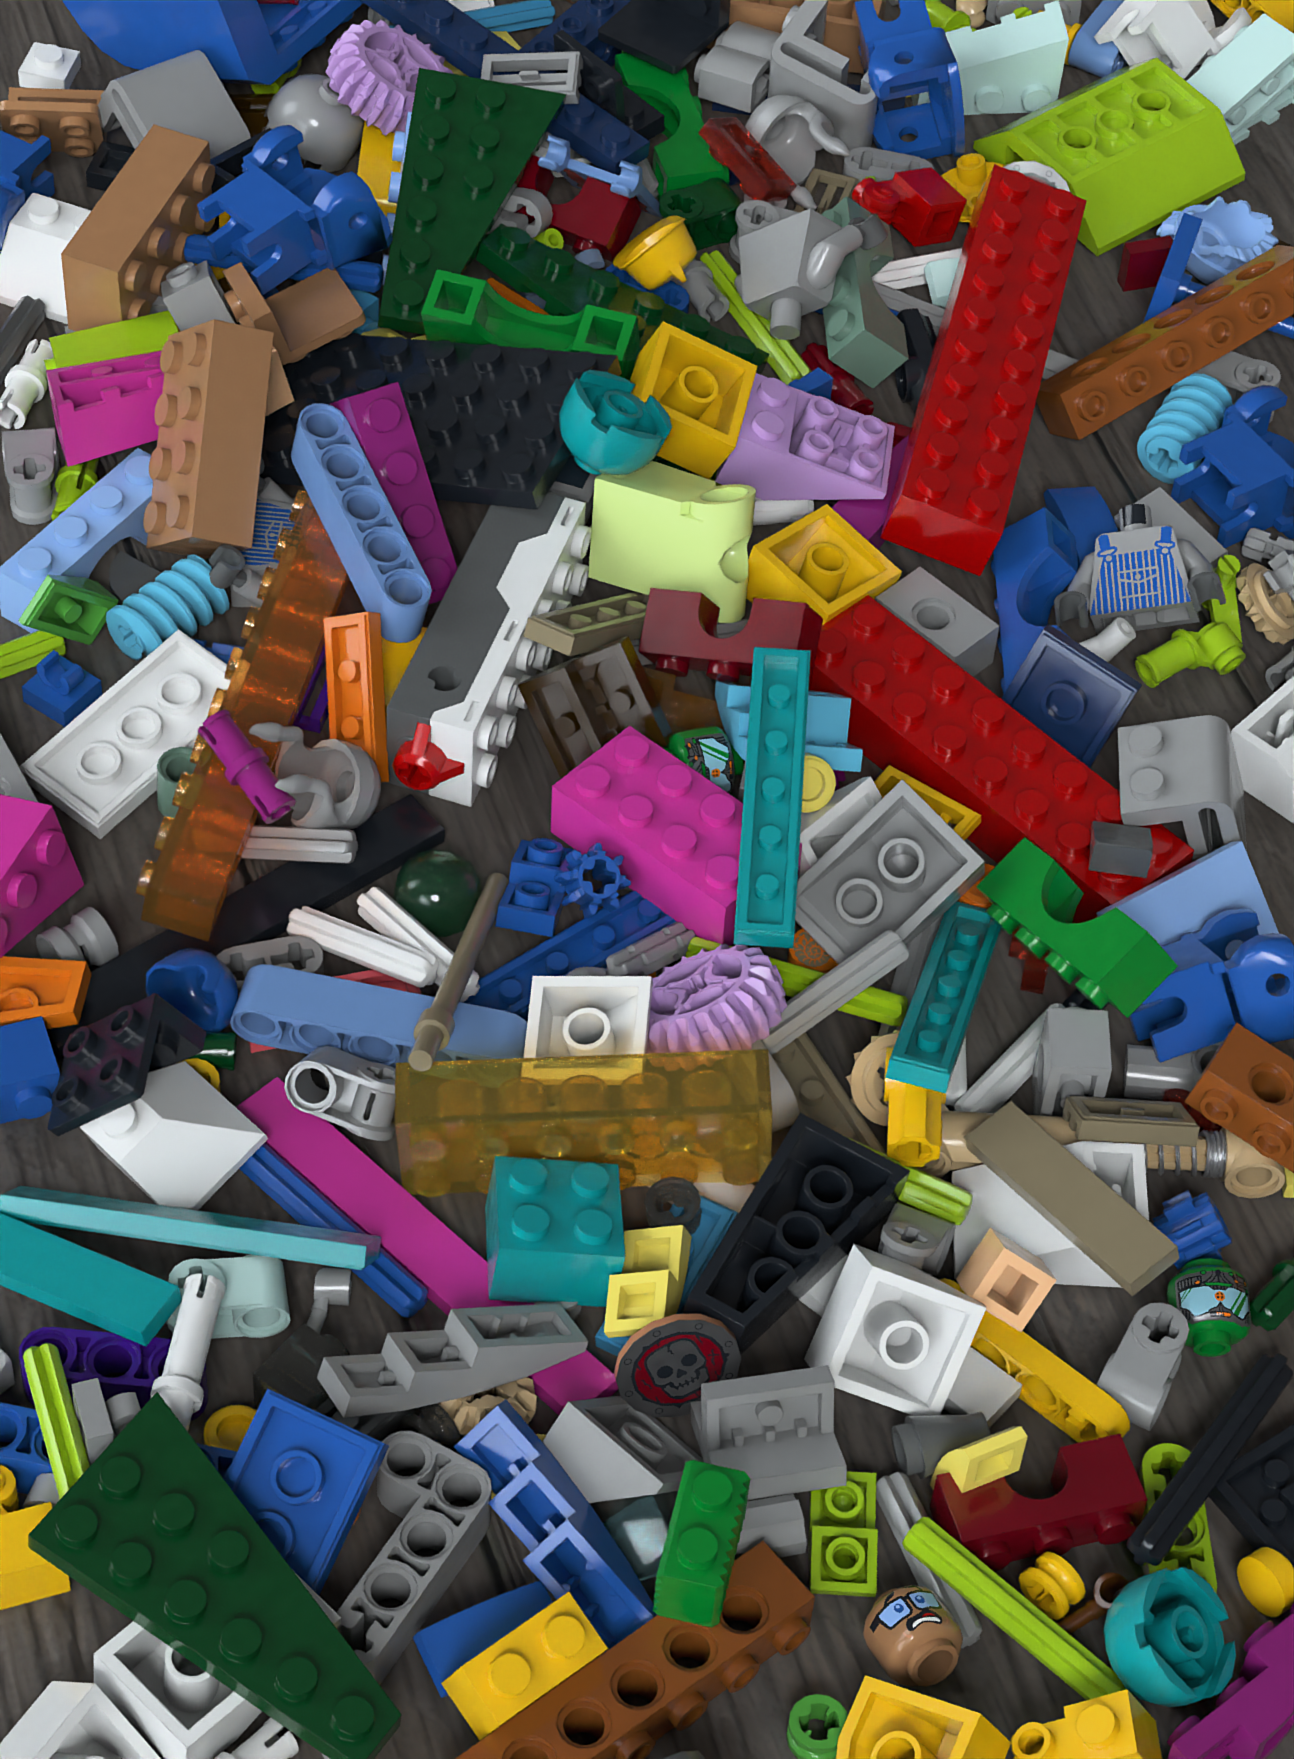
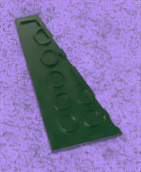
M419 68L392 233L393 240L390 245L377 327L425 335L421 312L436 270L439 269L462 275L467 265L472 263L483 238L492 229L523 177L524 169L534 152L538 151L543 143L550 125L562 111L567 94Z
M501 223L480 244L476 260L517 291L524 293L534 292L546 301L544 311L551 316L573 315L580 312L587 304L635 315L638 319L640 351L664 321L757 365V374H761L764 371L770 354L757 348L749 339L741 336H732L710 325L705 318L699 315L687 314L666 304L660 296L637 290L621 282L611 272L596 270L576 260L571 253L563 249L551 248L532 239L526 231L520 228L508 227Z
M158 1392L154 1394L29 1533L28 1547L329 1759H375L400 1727L402 1716L400 1711Z

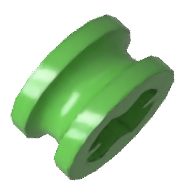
M821 1694L805 1696L796 1702L790 1711L786 1735L789 1749L796 1758L836 1759L838 1737L848 1716L846 1709L839 1701ZM819 1719L824 1721L823 1728L824 1730L828 1729L826 1740L812 1739V1730L810 1729L805 1733L803 1732L808 1729L809 1720Z

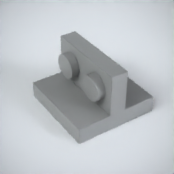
M828 1365L701 1384V1401L690 1402L691 1425L705 1463L745 1471L750 1478L747 1500L846 1486L847 1465L834 1434V1379Z

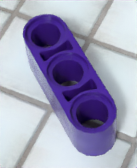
M61 1327L39 1328L29 1333L19 1347V1362L24 1394L27 1400L35 1406L24 1367V1352L31 1346L39 1347L42 1344L51 1343L58 1348L72 1403V1384L98 1378L105 1402L118 1394L136 1392L140 1409H142L151 1399L150 1394L154 1380L163 1374L171 1339L154 1337L145 1347L115 1333ZM206 1362L200 1381V1386L204 1391L200 1410L192 1413L191 1421L197 1419L205 1411L208 1404ZM111 1373H122V1374H124V1375L119 1376V1377H117V1378H107V1377H104V1376H106V1375H108V1374H111Z

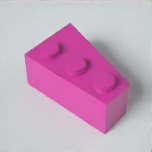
M162 351L46 370L56 430L68 467L158 440L159 426L155 423L154 413L157 400L163 392L164 372L160 368Z
M0 794L1 958L84 886L53 806Z

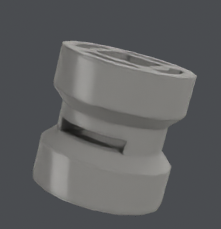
M86 907L73 914L70 924L62 928L52 926L39 933L36 937V945L42 959L87 961L90 967L92 965L103 966L119 955L118 945L109 925L101 914L92 907Z

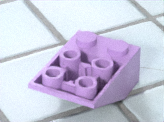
M756 373L736 447L717 469L715 482L722 485H750L756 490V498L761 500L884 499L887 493L895 426L882 422L877 417L864 415L835 404L825 397L815 396L786 385L776 378H768Z

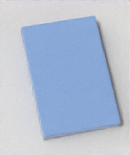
M1242 841L1230 842L1097 912L1099 917L1115 907L1148 931L1161 947L1180 941V937L1187 933L1199 932L1207 920L1220 912L1240 908L1252 909L1257 913L1260 923L1257 926L1259 935L1279 934ZM1241 940L1229 942L1225 950L1227 958L1230 959L1242 944Z

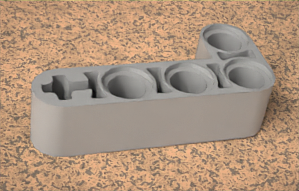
M399 1431L389 1435L382 1441V1443L389 1445V1448L377 1472V1496L381 1504L390 1512L403 1518V1521L336 1612L341 1617V1624L337 1627V1630L379 1685L383 1682L413 1639L412 1637L418 1632L474 1552L490 1525L491 1506L488 1503L491 1500V1480L487 1472L478 1464L413 1431ZM412 1470L417 1472V1474L403 1477L396 1475L395 1472ZM467 1500L472 1502L473 1505L457 1507L451 1505L450 1502ZM420 1549H432L439 1554L432 1557H421L414 1554V1552ZM385 1599H396L404 1604L396 1608H385L377 1603ZM364 1634L366 1635V1653L361 1651L364 1647Z

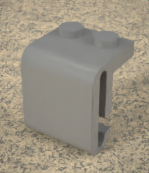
M805 0L800 7L794 5L784 20L783 32L772 46L768 98L773 95L798 96L812 103L833 122L834 137L842 140L847 145L849 151L857 147H871L878 97L869 84L868 71L861 79L860 93L847 87L850 59L823 45L828 0Z
M200 50L191 51L109 82L106 90L100 96L101 100L98 107L104 133L122 127L135 150L153 124L209 141L210 159L251 138L247 126L208 58Z
M1203 715L1118 728L1120 811L1124 825L1139 827L1182 821L1188 845L1194 849L1192 861L1235 841H1242L1247 852L1243 783L1230 729L1225 720L1217 716Z

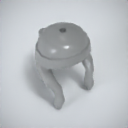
M773 95L765 99L753 111L744 127L743 138L747 140V143L755 153L758 170L770 178L773 187L790 194L793 200L805 209L811 208L815 210L818 207L811 193L805 187L800 186L808 179L812 168L815 167L816 151L824 148L833 155L850 156L847 145L842 140L834 137L833 122L812 103L798 96Z
M273 722L255 724L249 729L250 734L270 742L283 741L275 767V776L279 780L275 787L288 792L296 800V804L290 807L294 810L291 815L292 827L354 829L372 816L380 798L381 777L373 759L360 746L339 739L321 740L314 747L309 748L303 743L304 734L299 727L282 726L279 723Z

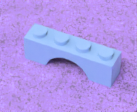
M139 448L135 449L0 566V610L2 617L30 633L38 631L37 629L23 626L18 620L47 575L89 578L102 556L120 540L132 537L147 545L148 533L144 530L143 518L145 509L151 501L153 479L149 475L150 454Z

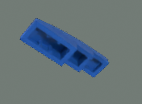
M507 1399L498 1404L454 1448L461 1456L478 1464L487 1472L491 1480V1490L496 1494L488 1504L531 1552L522 1561L556 1599L570 1592L607 1646V1650H609L657 1616L653 1612L654 1604L630 1563L592 1506L549 1449Z

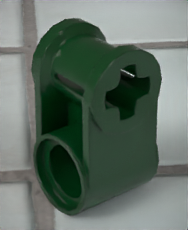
M717 177L710 178L700 184L664 193L660 198L659 211L662 219L673 215L686 219L684 224L698 251L717 244L730 242L731 238L737 234L738 225L735 221L736 209L743 201L724 179Z

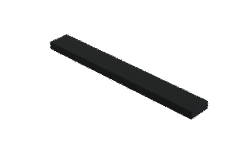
M410 794L375 813L359 827L350 829L355 832L356 841H358V851L353 862L341 864L289 861L91 972L92 975L79 1024L46 1029L55 1056L59 1060L64 1058V1045L69 1035L76 1029L93 1024L115 1013L123 1006L132 1005L148 997L145 991L146 972L156 962L186 948L202 949L217 956L223 950L233 946L274 939L287 931L286 929L290 922L288 916L293 909L301 910L302 907L307 906L321 912L442 844L444 842L445 829Z

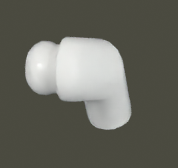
M1117 617L1097 636L1079 644L1109 662L1136 637V633L1125 619Z

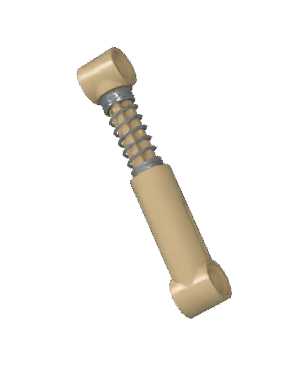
M941 1104L942 1146H940V1157L937 1160L926 1163L923 1167L915 1168L941 1178L949 1171L984 1164L967 1149L965 1136L994 1113L949 1111L944 1104ZM1028 1115L1062 1146L1080 1141H1091L1078 1140L1075 1136L1076 1131L1071 1130L1069 1122L1065 1121L1063 1117ZM1223 1127L1219 1132L1217 1130L1214 1132L1212 1130L1209 1132L1208 1130H1202L1198 1134L1196 1147L1144 1144L1146 1173L1147 1168L1158 1169V1173L1161 1176L1164 1173V1169L1175 1170V1175L1178 1176L1180 1170H1189L1191 1175L1195 1177L1197 1171H1200L1203 1178L1217 1177L1220 1182L1225 1183V1187L1230 1193L1244 1198H1262L1279 1191L1285 1183V1172L1282 1165L1271 1158L1263 1156L1253 1146Z

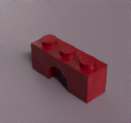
M533 155L524 169L523 177L517 187L536 190L547 198L555 176L551 170L540 167L538 165L540 157ZM588 176L581 191L573 200L564 204H551L553 217L547 229H557L561 233L564 243L573 246L572 251L579 254L587 249H599L603 259L613 262L617 254L625 247L642 211L634 197L627 198L610 191V184ZM526 206L514 212L525 214L528 217V224L535 221L534 216L527 214Z
M650 588L638 652L655 664V671L675 677H686L688 670L706 671V676L711 679L724 682H738L740 675L752 676L754 647L811 651L809 682L811 683L823 618L807 603L753 598L751 614L746 626L732 637L718 638L717 622L720 608L703 593Z
M1119 1433L1059 1447L1051 1477V1483L1056 1495L1050 1498L1031 1499L1024 1497L1009 1486L1005 1477L961 1493L948 1472L936 1476L929 1509L937 1525L996 1572L1006 1567L1010 1562L1034 1556L1039 1557L1045 1552H1052L1061 1556L1071 1548L1099 1541L1103 1545H1112L1124 1541L1132 1535L1140 1524L1148 1499Z

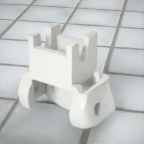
M1124 0L1094 38L1098 44L1113 41L1129 66L1157 57L1180 77L1185 79L1195 66L1203 64L1208 57L1217 55L1233 41L1241 28L1250 26L1252 19L1243 7L1237 9L1223 26L1216 27L1214 16L1207 0Z

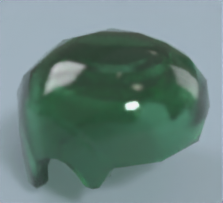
M452 851L418 852L414 857H409L402 865L395 880L393 899L433 935L448 937L465 930L481 894L482 880L472 862Z

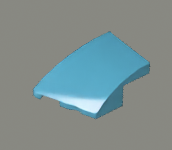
M716 680L715 699L724 730L735 751L746 761L751 686L736 685L732 682ZM808 690L805 753H810L823 759L830 765L832 770L861 772L863 749L847 744L851 698L837 693Z

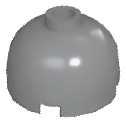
M313 73L299 75L290 79L273 96L264 114V117L267 116L269 120L265 130L269 128L274 129L282 125H292L303 136L304 141L297 146L300 156L304 159V164L308 160L314 164H321L319 170L326 172L341 170L350 162L359 147L363 134L364 119L360 116H351L352 109L348 105L338 102L339 93L329 87L331 79L328 76Z

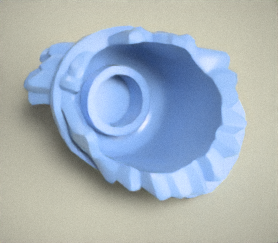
M1218 196L1209 205H1192L1183 211H1173L1171 216L1162 222L1156 231L1157 236H1171L1174 240L1184 213L1203 219L1185 269L1195 278L1208 285L1273 248L1279 242L1271 234L1273 231L1271 217L1251 211L1247 201L1238 200L1237 202L1227 204L1221 196Z

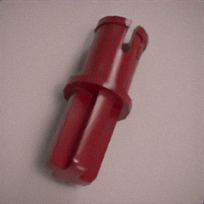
M814 342L808 344L806 351L800 356L812 371L819 367L833 377L831 401L861 414L871 415L874 410L873 402L865 396L854 382L855 376L829 360L826 346H818Z

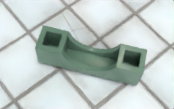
M846 196L836 206L824 211L821 215L839 226L845 227L853 218L862 217L866 220L872 213ZM882 220L881 222L888 232L887 238L874 248L863 250L859 247L845 256L836 274L832 300L826 307L822 308L829 360L871 388H875L909 359L904 324L884 303L871 278L894 258L890 226Z

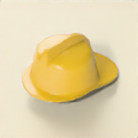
M673 215L648 227L617 254L613 265L620 270L626 271L648 290L657 289L670 280L678 285H682L687 281L683 270L687 268L697 254L696 246L684 224L686 219Z

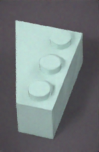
M1059 0L1044 4L1045 11L1019 19H1016L1015 13L1000 17L1001 24L973 32L970 25L945 33L958 64L964 115L1032 113L1058 99L1069 41ZM928 92L911 95L913 106L930 103Z
M1265 13L1250 26L1241 28L1233 41L1217 55L1208 57L1200 69L1186 81L1221 110L1234 145L1249 137V127L1260 121H1264L1268 125L1279 120L1280 113L1277 111L1291 103L1294 104V33Z

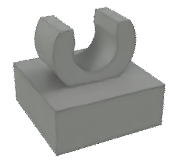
M98 1378L72 1384L74 1410L90 1466L141 1410L136 1392L118 1394L105 1402Z

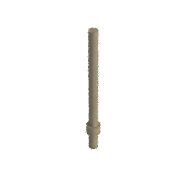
M493 873L488 876L430 1008L425 1009L421 1013L413 1033L415 1043L408 1058L410 1066L416 1071L424 1072L429 1070L438 1051L444 1049L450 1041L455 1029L454 1013L496 918L498 905L509 883L507 877L501 873Z

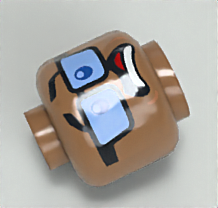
M916 1585L891 1589L880 1595L866 1618L863 1631L867 1647L887 1675L898 1684L906 1686L927 1687L944 1680L957 1665L963 1641V1635L958 1622L940 1598L927 1587Z

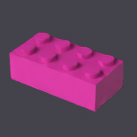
M628 726L552 785L551 833L582 855L587 854L589 848L596 843H601L602 851H606L605 856L611 859L622 855L624 859L618 867L621 875H626L625 878L631 881V885L628 886L630 889L638 892L641 897L649 900L675 921L682 922L685 928L693 930L699 938L727 944L728 946L734 944L743 803L649 738ZM800 843L799 846L798 879L800 872L802 843Z

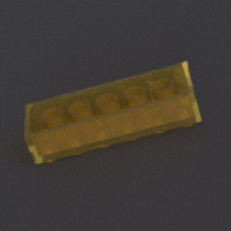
M768 1049L434 1061L432 1067L424 1072L414 1070L409 1062L396 1063L395 1128L402 1187L411 1195L420 1194L426 1197H438L446 1193L482 1192L488 1194L495 1156L618 1164L620 1190L632 1186H659L660 1183L673 1188H683L694 1183H729L742 1186L758 1182L771 1161L772 1100Z

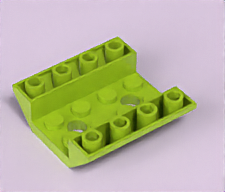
M1157 57L1108 74L975 140L973 149L983 155L988 162L1007 165L1014 161H1037L1052 167L1067 182L1070 192L1074 196L1087 200L1077 239L1096 256L1161 224L1171 216L1173 211H1183L1189 206L1198 205L1244 181L1246 174L1221 110Z

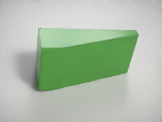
M47 575L18 621L23 626L90 645L105 624L106 613L116 606L119 600L97 581L85 577Z

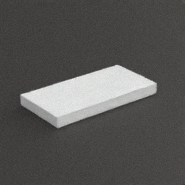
M178 629L21 764L19 768L28 785L101 840L157 790V764L164 752L177 747L193 748L200 752L208 745L205 739L197 732L200 726H204L202 723L211 715L224 709L229 710L235 721L260 699L259 690L255 684Z

